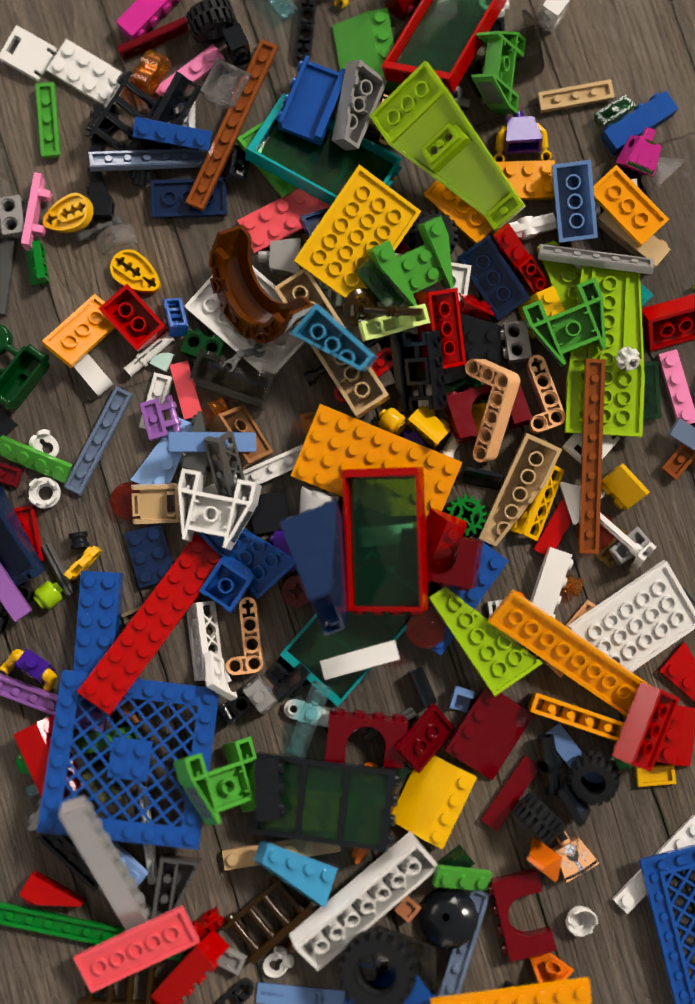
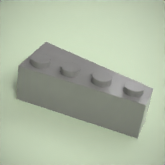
M360 59L347 62L331 140L345 151L359 149L371 121L369 115L376 109L387 84L385 78Z

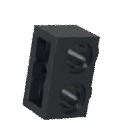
M240 23L222 30L225 46L234 66L247 64L252 58L249 42Z

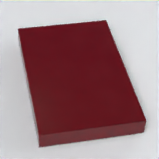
M431 703L397 744L395 749L415 772L420 773L455 728L439 708Z

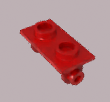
M459 292L462 298L459 301L461 313L468 316L471 313V317L485 321L488 320L489 314L495 316L487 302H479L474 296L470 294L464 295Z
M216 906L191 923L201 941L208 935L205 929L208 928L210 932L213 929L216 931L223 926L225 921L224 917L219 915V910Z

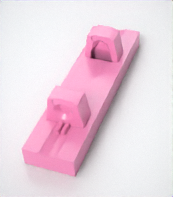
M34 172L21 240V244L26 251H30V248H33L32 241H35L36 236L45 237L46 233L44 226L38 225L42 201L51 202L52 194L50 190L44 189L46 181L42 173Z

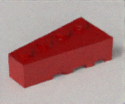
M213 929L151 995L153 1000L157 1004H182L184 1002L182 997H189L195 990L193 985L196 983L199 986L207 977L205 972L211 973L218 966L216 961L230 946Z

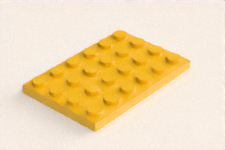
M358 165L293 262L346 299L348 294L355 289H369L379 275L373 267L367 249L382 242L390 241L395 251L421 213V210L361 165ZM359 294L355 298L357 299L365 294Z

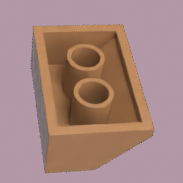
M244 404L218 414L206 425L210 432H256V452H238L242 470L253 466L273 453V450ZM232 456L230 457L229 461L230 465H232L233 462Z

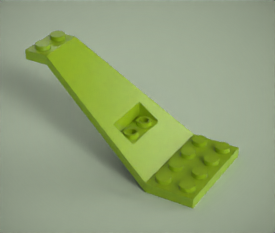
M424 61L369 115L391 147L484 215L495 231H498L526 207L448 89L427 61ZM452 135V139L449 141L448 137Z

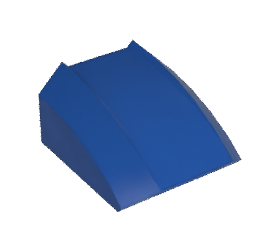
M222 557L199 592L222 605L230 613H234L254 579L252 570L233 557Z

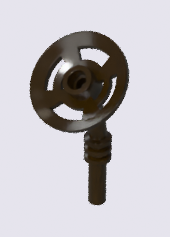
M358 288L350 292L343 305L345 319L351 325L359 327L358 319L370 320L374 319L375 315L398 318L399 316H421L422 313L421 308L378 307L375 294L366 288ZM359 294H367L366 297L361 296L357 299L355 298ZM350 304L354 305L355 315L352 317L350 315Z

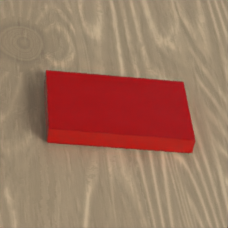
M35 505L14 508L41 562L45 561L41 550L42 542Z

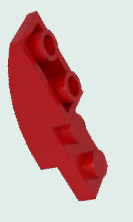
M506 223L492 235L509 266L533 295L550 285L534 257L528 254L510 224Z

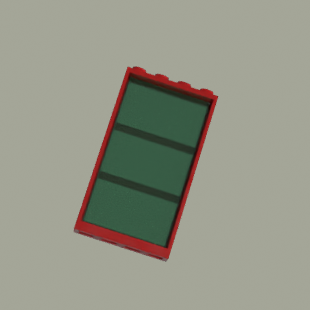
M421 0L381 66L385 79L387 81L403 83L424 61H427L448 91L454 93L483 43L476 36V33L490 31L507 0Z
M424 467L342 470L347 611H354V615H363L365 611H372L373 615H382L384 611H391V615H402L403 612H410V615H422L423 611L428 610Z

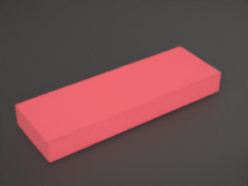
M188 360L169 365L184 420L192 419L194 415H197L198 411L202 412Z

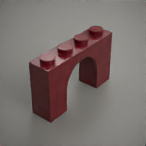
M484 383L478 388L471 386L463 392L453 391L447 394V407L445 411L457 444L476 439L478 431L471 413V407L479 400L489 399L492 386ZM519 385L508 420L510 429L529 425L533 419L521 385Z
M402 528L398 559H418V535L416 528ZM468 537L459 538L456 561L453 567L447 572H438L427 564V584H432L433 581L438 582L439 586L442 587L455 585L458 586L459 590L470 591V588L476 587L483 540ZM397 565L396 575H401L404 580L419 579V565Z
M342 708L329 710L325 761L344 763L346 744L350 734L361 727H372L378 730L385 739L383 767L403 769L404 758L395 747L407 734V717H404L402 714L388 716L382 712L367 714L362 710L346 712Z
M532 868L491 878V885H488L490 897H494L495 904L492 907L495 917H499L500 924H497L499 936L504 938L505 943L501 944L504 956H508L510 962L557 951L553 933L549 926L530 931H521L514 928L508 919L510 906L516 899L542 892L537 870Z

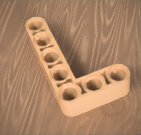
M470 359L465 365L466 373L492 386L473 449V457L477 462L494 461L501 447L520 385V377L517 373L486 359Z

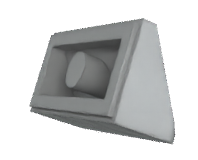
M638 526L626 535L642 548L650 542ZM620 541L609 549L618 566L633 556L629 552L630 550Z

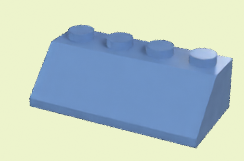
M591 160L552 165L551 174L558 244L598 238Z

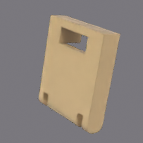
M178 483L131 485L132 490H139V492L132 493L133 516H140V519H133V524L180 522ZM167 495H174L175 511L167 512Z

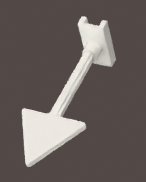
M560 482V488L572 523L577 525L579 522L580 486ZM601 491L602 499L605 496V492ZM600 513V524L636 557L631 566L638 570L644 560L650 557L656 546L650 542L642 548Z

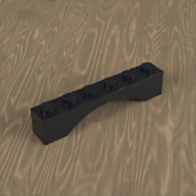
M93 104V111H90V121H94L104 104ZM113 104L109 112L119 119V110ZM105 118L99 125V128L111 137L118 131V128ZM96 134L89 137L91 147L88 148V152L105 151L108 145ZM88 165L87 175L90 177V183L86 186V192L93 205V217L91 220L110 221L114 218L115 202L105 187L102 171H90V166Z

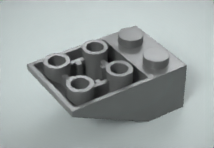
M198 411L197 415L193 416L191 426H194L192 432H208L206 418L201 411ZM206 452L182 453L180 463H183L182 467L184 469L199 471L209 477L211 468Z

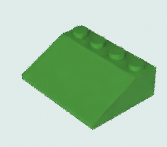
M388 8L367 11L332 25L340 71L342 68L346 69L347 62L360 59L385 78L381 66L394 46ZM387 81L384 91L395 90L400 83Z

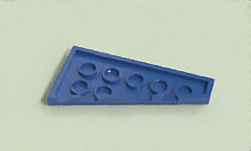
M245 528L232 550L223 548L224 537L198 532L210 547L219 554L220 558L233 557L252 570L254 579L249 587V591L257 600L296 565L293 557Z

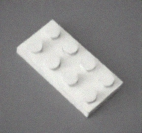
M67 39L46 69L49 74L99 104L106 103L118 84L116 82L118 76L122 73Z

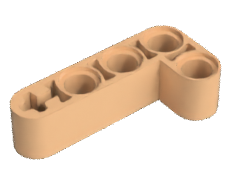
M533 355L526 363V371L542 413L532 417L533 419L530 421L528 429L533 434H540L560 426L565 421L566 416L545 359L541 355ZM532 363H539L538 368L536 366L532 367ZM538 379H544L547 383L546 387H541L538 384ZM545 396H550L553 399L552 405L545 402ZM552 414H557L560 417L558 423L552 421ZM534 420H539L542 423L541 429H536L533 426Z
M245 597L239 603L244 656L233 657L227 661L226 670L231 675L256 673L264 666L258 604L252 597ZM247 600L253 603V607L250 608V614L255 613V617L248 616L244 618V614H248V609L243 607L244 604H247ZM249 619L254 620L256 624L255 629L252 631L248 630L245 626L246 621ZM250 639H255L258 643L255 650L249 649L247 645ZM252 658L259 660V668L253 669L250 667L249 662ZM233 660L240 663L238 671H233L230 667Z

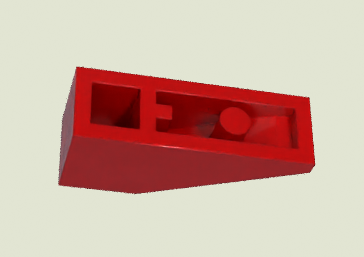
M37 870L30 875L19 895L23 897L26 903L31 905L81 907L86 900L83 896Z

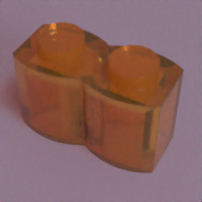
M149 49L142 56L140 64L132 71L133 74L129 80L142 91L153 94L158 89L161 79L168 74L172 64L166 56Z

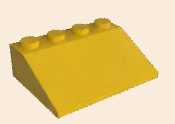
M434 755L420 773L412 769L398 798L397 807L393 809V814L396 815L395 823L411 831L421 839L443 849L477 779L476 775Z

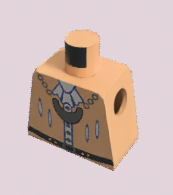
M563 830L556 837L559 845L555 846L553 851L562 857L560 871L566 882L599 864L577 835L569 838L566 831Z

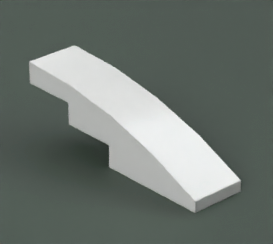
M395 640L325 659L320 661L324 680L400 660Z

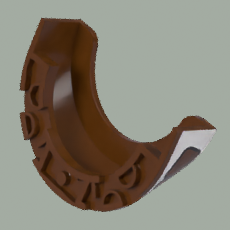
M242 225L217 233L211 249L209 267L212 268L213 278H210L213 294L217 293L221 305H218L229 324L246 339L251 338L256 340V343H268L277 340L302 320L314 305L303 295L287 303L277 301L268 295L258 282L252 267L250 255L251 236Z

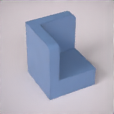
M454 685L448 708L467 712L475 691Z

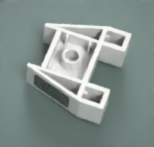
M182 468L178 484L182 539L192 542L194 531L225 538L223 548L232 550L258 505L262 486L255 482L238 479L234 498L204 493L207 475L199 471Z

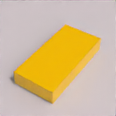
M672 764L654 765L652 772L642 768H634L636 787L676 784L675 766Z

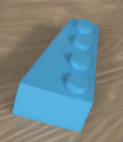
M318 304L313 306L290 333L363 372H366L378 359L371 350Z
M260 841L253 861L280 878L287 885H290L314 904L326 907L338 868Z

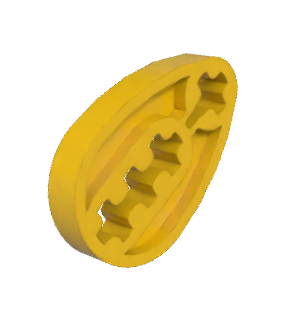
M71 193L58 200L43 217V225L59 233H71L82 230L88 226L93 217L92 202L79 193Z
M126 249L118 252L112 258L110 271L113 278L120 285L125 286L128 284L134 291L141 293H156L160 290L161 283L156 271L140 253L135 250ZM124 259V263L127 266H130L132 264L131 267L133 268V270H139L141 275L134 277L133 273L130 270L126 272V269L123 265H120L118 267L117 261H122ZM144 279L151 282L155 280L156 286L149 288V284Z

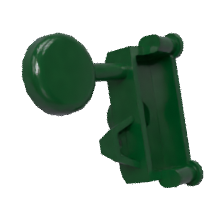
M0 324V355L7 351L15 356L6 369L0 368V404L4 406L5 410H10L11 408L16 410L49 369L50 364L47 362L49 355L43 354L31 344H28L26 347L23 346L21 350H18L12 346L13 337L11 332Z

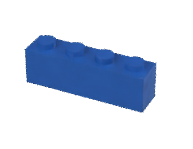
M667 91L661 94L657 92L649 99V102L646 104L640 103L634 108L632 113L629 114L627 112L623 114L617 123L613 124L612 122L603 129L604 132L600 138L612 155H615L624 148L631 135L642 136L645 127L655 129L676 114L679 108Z
M135 117L133 138L209 152L212 131Z

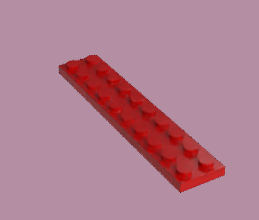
M197 535L193 537L192 542H189L77 691V693L108 715L112 714L201 592L199 590L221 559L219 554L206 541Z

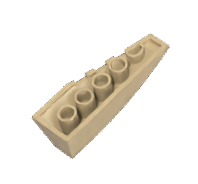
M525 432L478 539L494 546L498 545L512 525L546 485L562 451L561 448Z

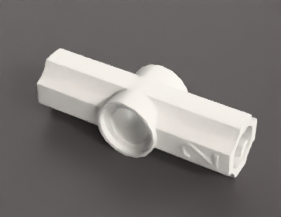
M553 213L537 217L526 216L518 219L517 222L509 223L521 240L531 239L540 233L557 229L556 218Z

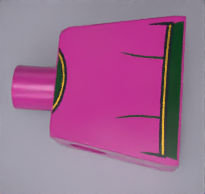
M645 127L642 136L631 135L616 163L642 175L654 177L661 150V145L652 141L656 130Z

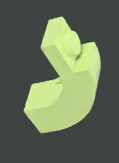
M426 304L409 307L421 308V316H399L398 318L382 316L359 322L358 325L363 342L387 337L391 334L401 333L430 323Z

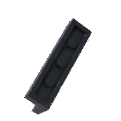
M176 71L151 120L168 123L174 119L175 124L182 125L202 87ZM188 85L194 87L192 94L186 96L185 91ZM184 103L183 111L177 113V105ZM143 140L157 150L169 149L171 146L164 144L162 148L157 145L158 142Z
M41 832L37 836V839L94 892L99 887L97 880L75 843L67 835Z

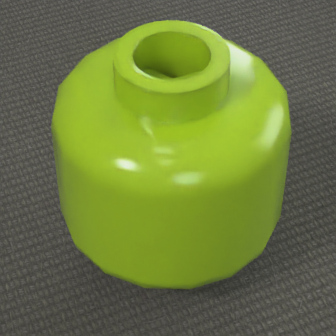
M46 581L34 590L35 596L33 599L42 610L44 608L49 610L62 600L61 592L63 590L56 582L52 584L50 581Z

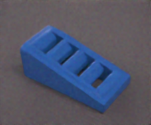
M163 299L169 336H185L189 325L182 299Z

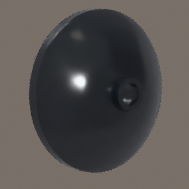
M441 887L429 893L422 902L421 910L419 911L420 927L425 937L434 945L445 949L458 948L466 944L473 937L477 929V908L471 897L464 891ZM446 913L450 916V919L447 922L443 919V916Z

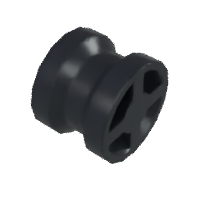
M88 531L68 534L72 542L70 545L71 550L90 547V543L87 541Z

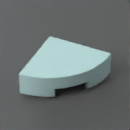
M158 354L152 358L149 364L168 372L169 365L172 364L175 354Z

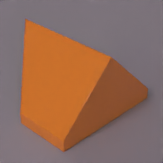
M533 836L527 860L556 883L562 857Z
M552 953L529 957L538 983L566 980L575 971Z

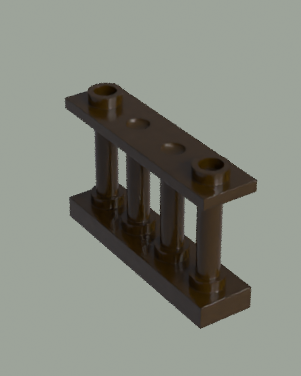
M275 875L269 880L270 884L235 914L234 912L230 913L224 919L223 929L226 931L232 926L249 946L251 953L248 959L253 965L314 913V907L310 902L306 905L304 903L301 904L284 882ZM275 887L281 891L296 909V914L291 918L289 916L286 917L269 897L268 893ZM260 900L266 904L280 921L281 927L276 931L274 929L271 930L254 910L253 906ZM245 913L250 916L265 934L264 938L266 940L261 944L256 943L238 922V919Z
M163 960L145 968L147 970L145 1000L133 999L134 973L127 976L125 999L113 998L114 983L106 986L105 998H93L94 992L91 993L86 984V996H81L77 1004H157L151 995L154 991L155 970L162 966Z

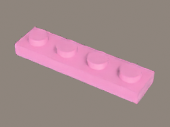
M212 44L177 72L197 83L225 62V58ZM175 73L154 88L158 96H164Z
M677 349L658 354V361L675 419L680 418L688 424H694L695 409Z

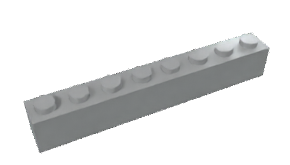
M85 795L62 802L58 816L125 930L127 931L153 919L151 918L152 908L148 907L144 894L137 888L136 880L129 874L126 863H123L118 849L111 842L110 835L105 832L101 819L97 818L94 813L92 803L88 802Z

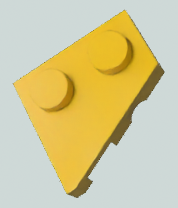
M98 546L88 547L83 552V556L74 562L64 575L68 579L78 580L81 571H86L103 551Z

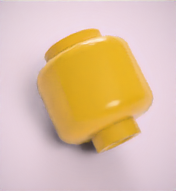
M395 408L384 409L378 415V426L383 430L400 435L406 428V417Z

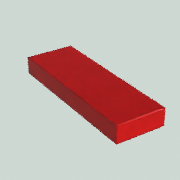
M561 500L538 542H536L532 549L542 556L546 555L548 547L557 548L572 522L565 501Z

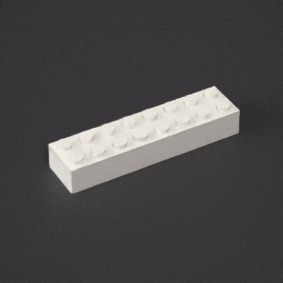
M409 831L393 847L389 848L387 852L382 854L329 899L326 907L321 906L289 934L294 948L319 971L342 952L360 932H365L431 876L436 870L437 862L413 833Z

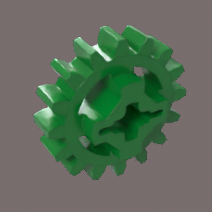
M466 494L463 495V499L457 496V502L455 503L451 500L450 504L452 507H447L446 510L453 516L454 509L457 506L459 512L455 517L467 521L468 528L465 529V535L469 536V531L476 534V528L482 529L480 523H486V520L482 519L483 516L487 515L486 512H482L485 505H479L480 499L474 501V495L470 499H467ZM465 503H470V504L474 505L475 507H474V508L467 507ZM463 510H465L466 513L470 512V516L468 517L469 520H467V518H462L461 515L464 514ZM479 514L478 521L474 524V516Z

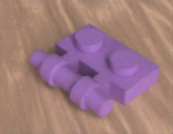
M172 395L165 396L166 403L162 405L158 398L140 403L150 441L168 436L167 428L173 427L174 432H182L180 428L181 420L177 417L176 402H173ZM165 411L169 412L170 420L165 421L163 412Z

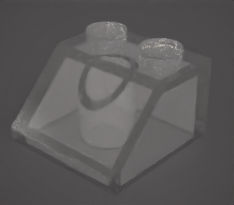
M217 58L200 89L203 100L219 108H234L251 74Z

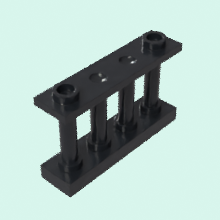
M131 71L122 72L116 80L117 86L94 121L91 120L85 128L87 132L84 136L88 138L96 134L117 151L135 150L141 139L133 138L134 128L131 129L109 112L114 102L134 118L151 119L163 98L161 95L151 98L129 80L133 74ZM124 87L147 104L148 109L145 113H140L119 96ZM104 118L127 135L128 140L125 144H120L99 128Z

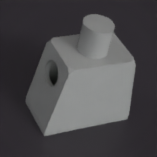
M301 238L271 241L270 251H259L258 261L269 263L271 273L289 277L300 271V266L294 263L293 260L301 250Z

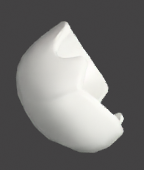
M576 906L569 911L566 917L567 929L574 936L583 937L592 934L594 926L598 925L596 914L588 907Z

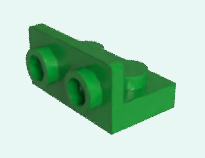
M40 240L32 241L33 248H30V251H26L30 284L32 286L48 284L50 280L45 246Z

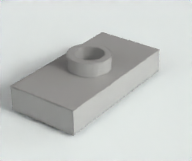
M229 947L216 962L219 967L239 976L247 955Z

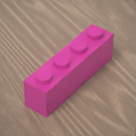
M136 0L117 19V26L126 37L133 40L154 28L159 23V19L164 14H168L172 6L181 0Z

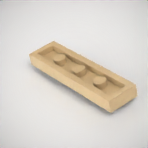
M611 79L537 93L540 113L611 101L615 98Z

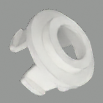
M41 477L35 478L29 483L28 499L33 505L47 509L58 503L61 489L55 480ZM47 486L52 489L53 494L49 500H42L40 498L39 491L42 487Z

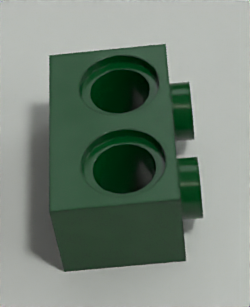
M187 330L180 352L182 355L218 367L225 344L222 338L211 335V337H208L200 330ZM192 340H199L197 347H190ZM210 346H217V351L215 353H208V348Z

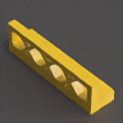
M556 465L554 466L544 488L541 489L519 519L512 525L510 531L538 542L565 472L563 469ZM553 471H556V476L552 481ZM548 489L549 494L548 497L545 498V492ZM542 507L541 515L538 516V510ZM535 525V531L532 535L530 531L532 526Z

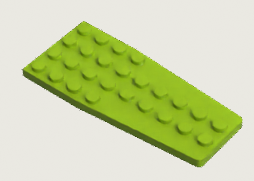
M582 265L579 284L596 277L603 295L606 348L600 351L595 341L570 352L566 382L564 433L582 434L585 359H605L603 436L641 438L643 435L645 373L640 273ZM577 295L576 306H578V305L581 304V303H580V300H579V298H578V295ZM630 346L631 349L635 348L640 353L638 357L641 361H639L638 367L634 370H621L616 364L618 361L615 357H617L619 350Z

